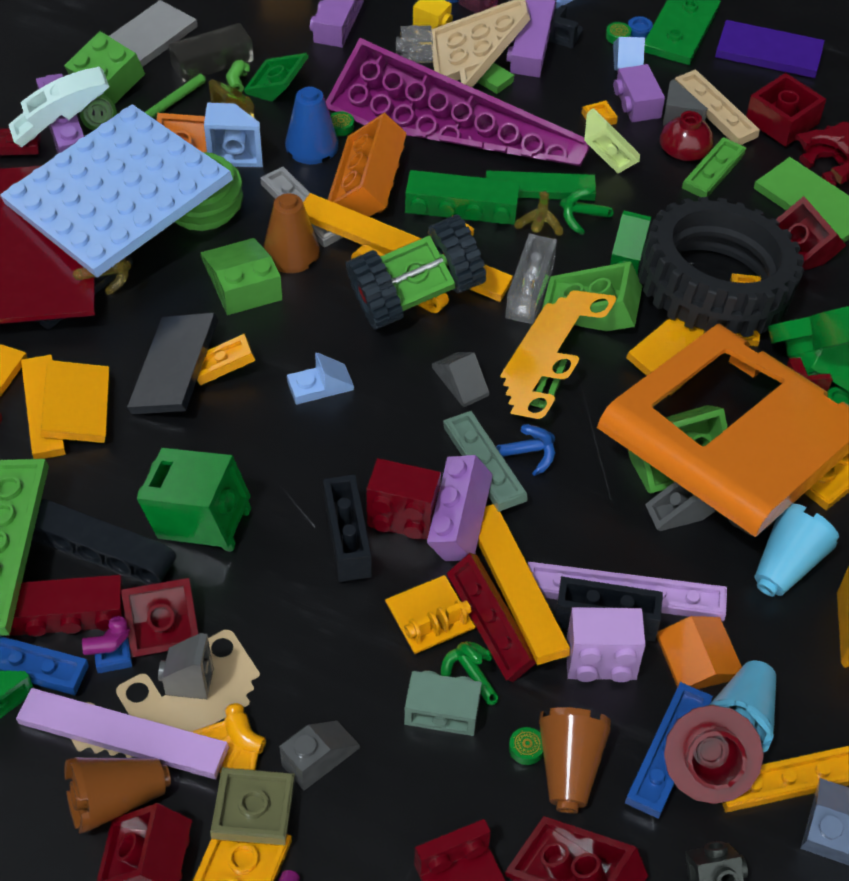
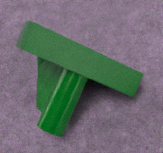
M849 306L768 326L771 344L785 342L788 358L801 357L808 376L831 374L832 382L849 392Z

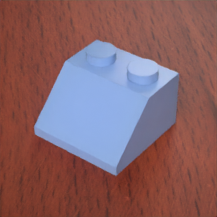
M207 103L204 121L207 153H214L225 158L234 167H263L260 122L235 103Z

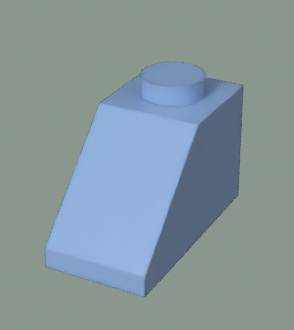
M618 37L613 43L615 71H618L619 68L644 64L645 38Z

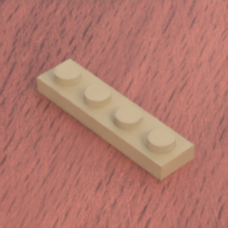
M697 70L675 78L681 86L708 108L706 117L728 139L742 145L758 138L760 129Z

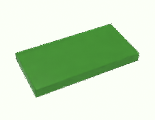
M787 158L755 181V190L785 210H788L804 196L844 243L849 240V195L793 158Z

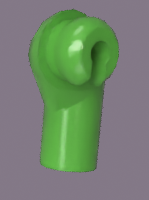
M243 60L234 61L226 74V80L234 94H240L244 89L240 76H247L246 71L250 72L249 64Z

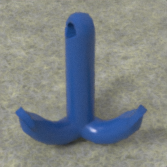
M529 424L523 425L521 432L526 435H532L535 439L496 446L502 457L544 450L542 460L532 472L533 476L545 472L555 456L553 445L555 436L543 428Z

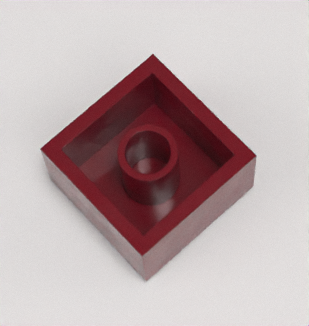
M784 73L751 95L746 117L760 130L786 147L795 141L796 134L808 132L820 123L826 98L789 74Z
M377 458L367 486V527L381 532L389 531L406 535L412 539L420 538L427 540L440 490L441 472Z

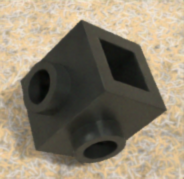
M714 841L705 844L703 848L685 851L689 881H744V878L748 876V868L742 854L739 855L729 843Z

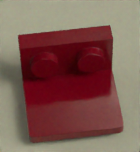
M485 819L415 847L414 866L421 881H505L489 848L491 831Z

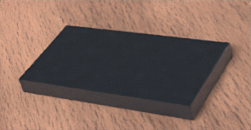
M215 313L161 318L127 406L131 414L187 410L218 323Z

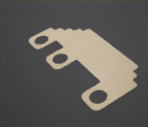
M223 630L208 638L214 670L207 700L168 695L161 697L152 680L146 674H139L120 684L116 689V693L129 715L191 732L215 724L227 717L225 708L230 704L239 703L244 707L248 706L250 701L246 695L254 690L251 681L258 678L260 672L231 630ZM226 638L232 642L233 651L226 657H217L212 653L211 646L217 639ZM134 683H143L148 687L149 694L141 702H131L126 696L128 687ZM71 739L79 752L89 747L92 748L95 754L103 750H107L110 756L119 753ZM125 754L126 758H131V757H133V756H130V755Z

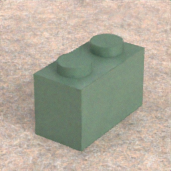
M412 671L405 704L404 725L474 736L482 682L474 681L465 676L454 678L442 676L433 671Z

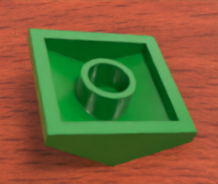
M302 53L266 59L247 84L244 92L250 96L271 102L274 101L292 82L309 58L308 54Z

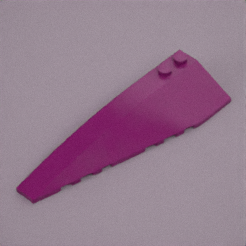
M359 38L326 100L328 110L334 113L339 111L350 113L354 117V122L363 126L385 112L407 133L406 135L575 166H581L590 149V146L584 141L585 137L362 38Z

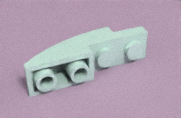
M95 67L69 74L43 86L21 102L23 113L9 124L14 143L22 148L48 125L54 123L60 115L70 120L96 97L102 95L109 88L103 69Z

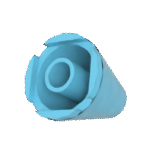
M792 503L790 507L776 518L754 576L758 583L757 588L771 597L785 594L832 552L838 544L836 541L839 538V534L833 525L818 513L814 517L804 513L807 507L800 504Z
M753 660L743 665L709 705L732 708L746 717L760 736L763 753L768 751L774 737L776 673L768 664Z

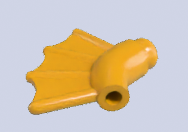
M239 703L230 704L225 708L227 717L224 718V721L191 731L228 742L229 749L219 771L220 776L222 767L256 770L258 754L262 753L266 744L265 737L252 731L248 715L244 713V706Z

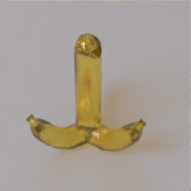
M546 191L539 192L538 209L517 219L514 226L516 229H521L533 221L531 230L538 233L542 230L546 221L555 231V234L561 236L563 234V227L557 218L548 211L549 194Z
M126 258L100 275L105 276L118 273L115 280L105 289L106 294L114 293L126 282L129 275L128 271L132 268L131 263L126 261ZM79 268L73 272V277L76 280L95 278L86 268Z

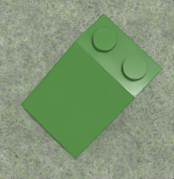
M255 238L200 252L203 263L227 316L282 300L281 276L270 254Z
M631 261L550 276L543 308L547 303H556L560 297L566 298L573 290L614 295L616 302L605 317L596 318L580 315L574 326L603 331L635 327L642 284L639 282L638 275ZM598 299L591 304L590 310L595 313L601 312L607 308L608 301L606 299Z

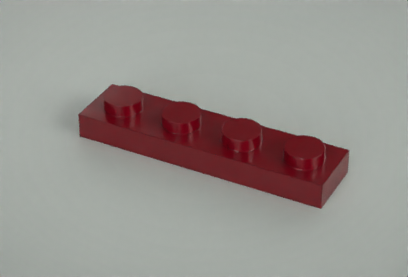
M469 553L446 574L462 602L468 601L471 607L469 615L506 681L514 682L536 664L535 659L477 555Z

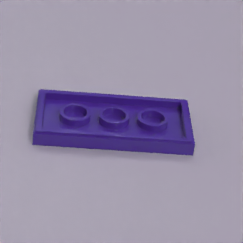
M726 20L715 57L815 78L825 40Z

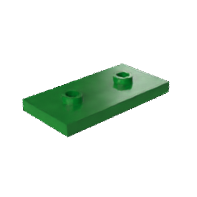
M667 0L645 39L644 53L690 65L720 7L721 1Z

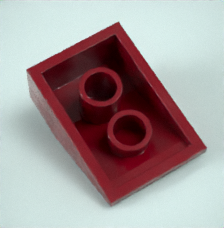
M545 816L540 820L505 871L506 876L513 881H645L648 877L637 847Z

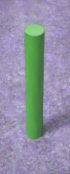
M198 74L144 113L153 119L156 118L157 113H163L206 82L205 77L202 74Z

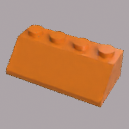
M385 112L347 137L328 197L329 201L368 217L375 213L383 212L388 206L389 194L394 185L393 180L399 167V159L404 150V141L407 134Z

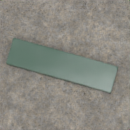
M472 411L443 420L444 429L462 456L476 455L493 474L488 497L498 512L527 501L526 491Z

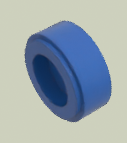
M641 16L634 17L628 22L632 30L631 37L646 39L653 27V23L648 18Z

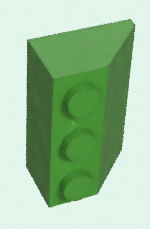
M710 405L665 417L701 446H706L728 428L724 408ZM628 450L629 458L648 493L662 491L675 482Z

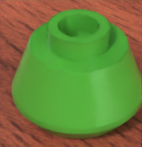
M100 95L90 102L79 114L83 124L89 129L95 130L102 123L116 116L117 111L110 98Z

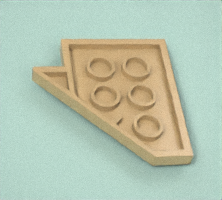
M511 0L431 29L430 39L434 71L456 81L461 79V83L473 87L531 20L527 1Z

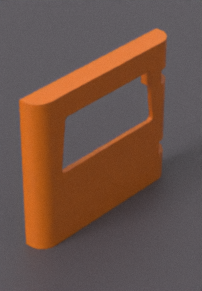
M716 324L613 400L603 412L597 428L756 537L849 453V405L843 401L839 404L828 398V392L766 352H755L749 348L750 343L723 325ZM724 353L731 355L729 359L731 364L753 378L762 372L781 383L780 386L706 446L699 445L653 408V406Z

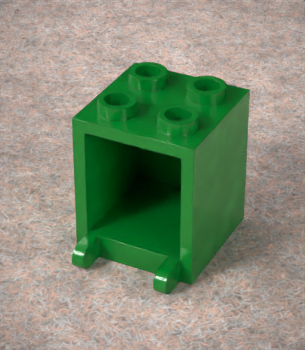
M161 448L156 460L151 464L150 472L144 485L140 487L137 501L158 539L218 546L229 552L235 548L236 543L233 536L242 515L247 516L251 511L249 503L250 493L233 455Z

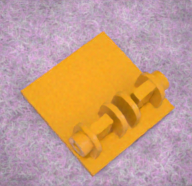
M445 575L385 599L414 654L475 629V625L468 615L471 613L468 601L461 602Z

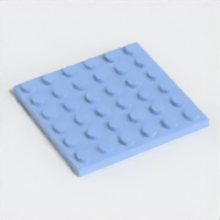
M132 104L107 122L102 123L85 137L80 138L63 152L58 153L53 159L35 169L18 183L11 185L0 196L8 207L95 277H99L231 182L233 178L227 168Z

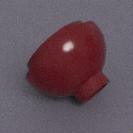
M685 111L681 116L672 119L664 126L660 136L662 149L670 156L683 161L699 160L706 157L712 150L714 143L710 127L702 120L701 115L695 111Z

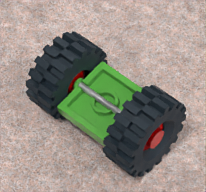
M456 214L428 227L429 236L381 257L377 255L376 251L372 250L346 261V270L352 289L355 291L360 307L374 330L402 319V312L450 290L458 294L486 281V270L483 268L485 265L480 257V250L476 246L475 238L472 237L469 227H466V223L461 219L460 215Z

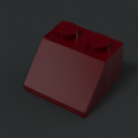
M804 196L776 219L780 223L778 226L780 229H787L792 234L791 242H798L801 248L799 254L804 256L803 271L824 265L847 246Z
M159 803L113 819L97 881H181V869L185 851L190 841L189 832L192 820Z

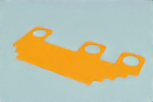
M573 290L566 298L560 297L554 304H545L500 375L501 378H506L503 385L509 387L506 395L511 396L508 404L514 405L510 412L511 414L535 419L543 418L555 401V397L552 394L533 391L542 376L566 379L571 375L579 362L578 356L557 353L580 315L596 318L605 317L616 302L614 295ZM606 299L608 306L605 310L598 313L590 310V306L594 301ZM561 359L570 360L571 366L566 372L560 374L553 372V365ZM537 398H544L547 401V405L542 411L532 413L528 410L531 401Z

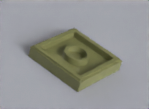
M222 767L210 832L211 839L286 845L295 774Z

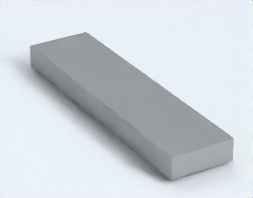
M284 167L260 177L261 185L275 199L282 194L291 193L298 195L304 202L310 193ZM312 224L317 240L323 247L344 238Z

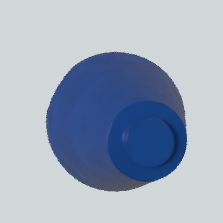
M305 87L297 92L285 140L287 153L289 151L294 160L304 164L322 163V159L328 156L331 159L339 148L338 136L322 91L314 87Z

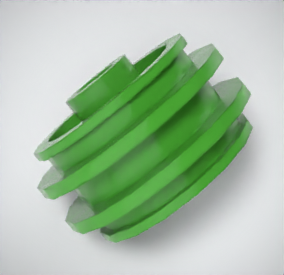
M203 152L231 172L233 180L175 221L178 225L189 230L205 231L216 229L226 224L240 210L242 205L243 191L239 171L225 158L214 153Z

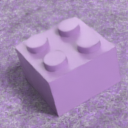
M572 608L566 638L570 647V656H567L568 679H578L582 682H591L596 679H607L615 682L637 680L645 649L642 608Z

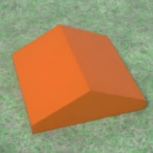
M157 113L156 121L200 151L207 152L204 130L205 116Z
M690 616L657 632L656 637L677 688L680 682L696 689L726 683L742 668L720 617Z

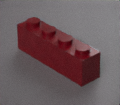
M121 575L22 582L10 635L0 636L6 638L17 635L37 637L45 633L55 632L74 634L80 630L98 629L107 631L111 618L116 616L125 618L121 593L124 586Z

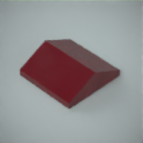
M189 578L121 590L127 626L130 628L128 638L132 658L167 652L169 647L198 634Z

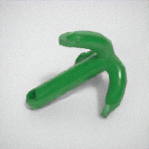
M586 187L574 191L567 198H563L560 201V206L564 209L563 216L566 223L574 232L581 235L585 231L575 220L573 212L607 218L614 214V210L611 207L577 202L583 197L592 195L595 192L594 187Z
M465 641L460 643L457 648L449 651L444 657L441 675L450 677L454 663L459 660L471 679L482 682L481 696L488 705H495L498 702V695L478 666L483 660L491 661L492 654L489 650L475 642Z

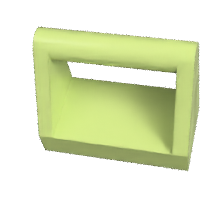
M591 109L586 117L584 141L617 173L640 162V154L595 109Z

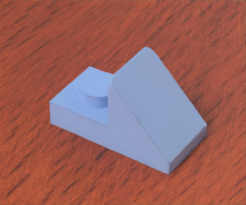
M315 353L316 368L287 375V383L296 405L354 390V385L345 364L320 353Z

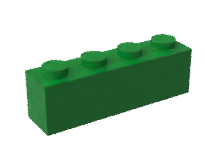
M410 170L405 193V213L446 218L457 214L464 220L515 225L520 182Z

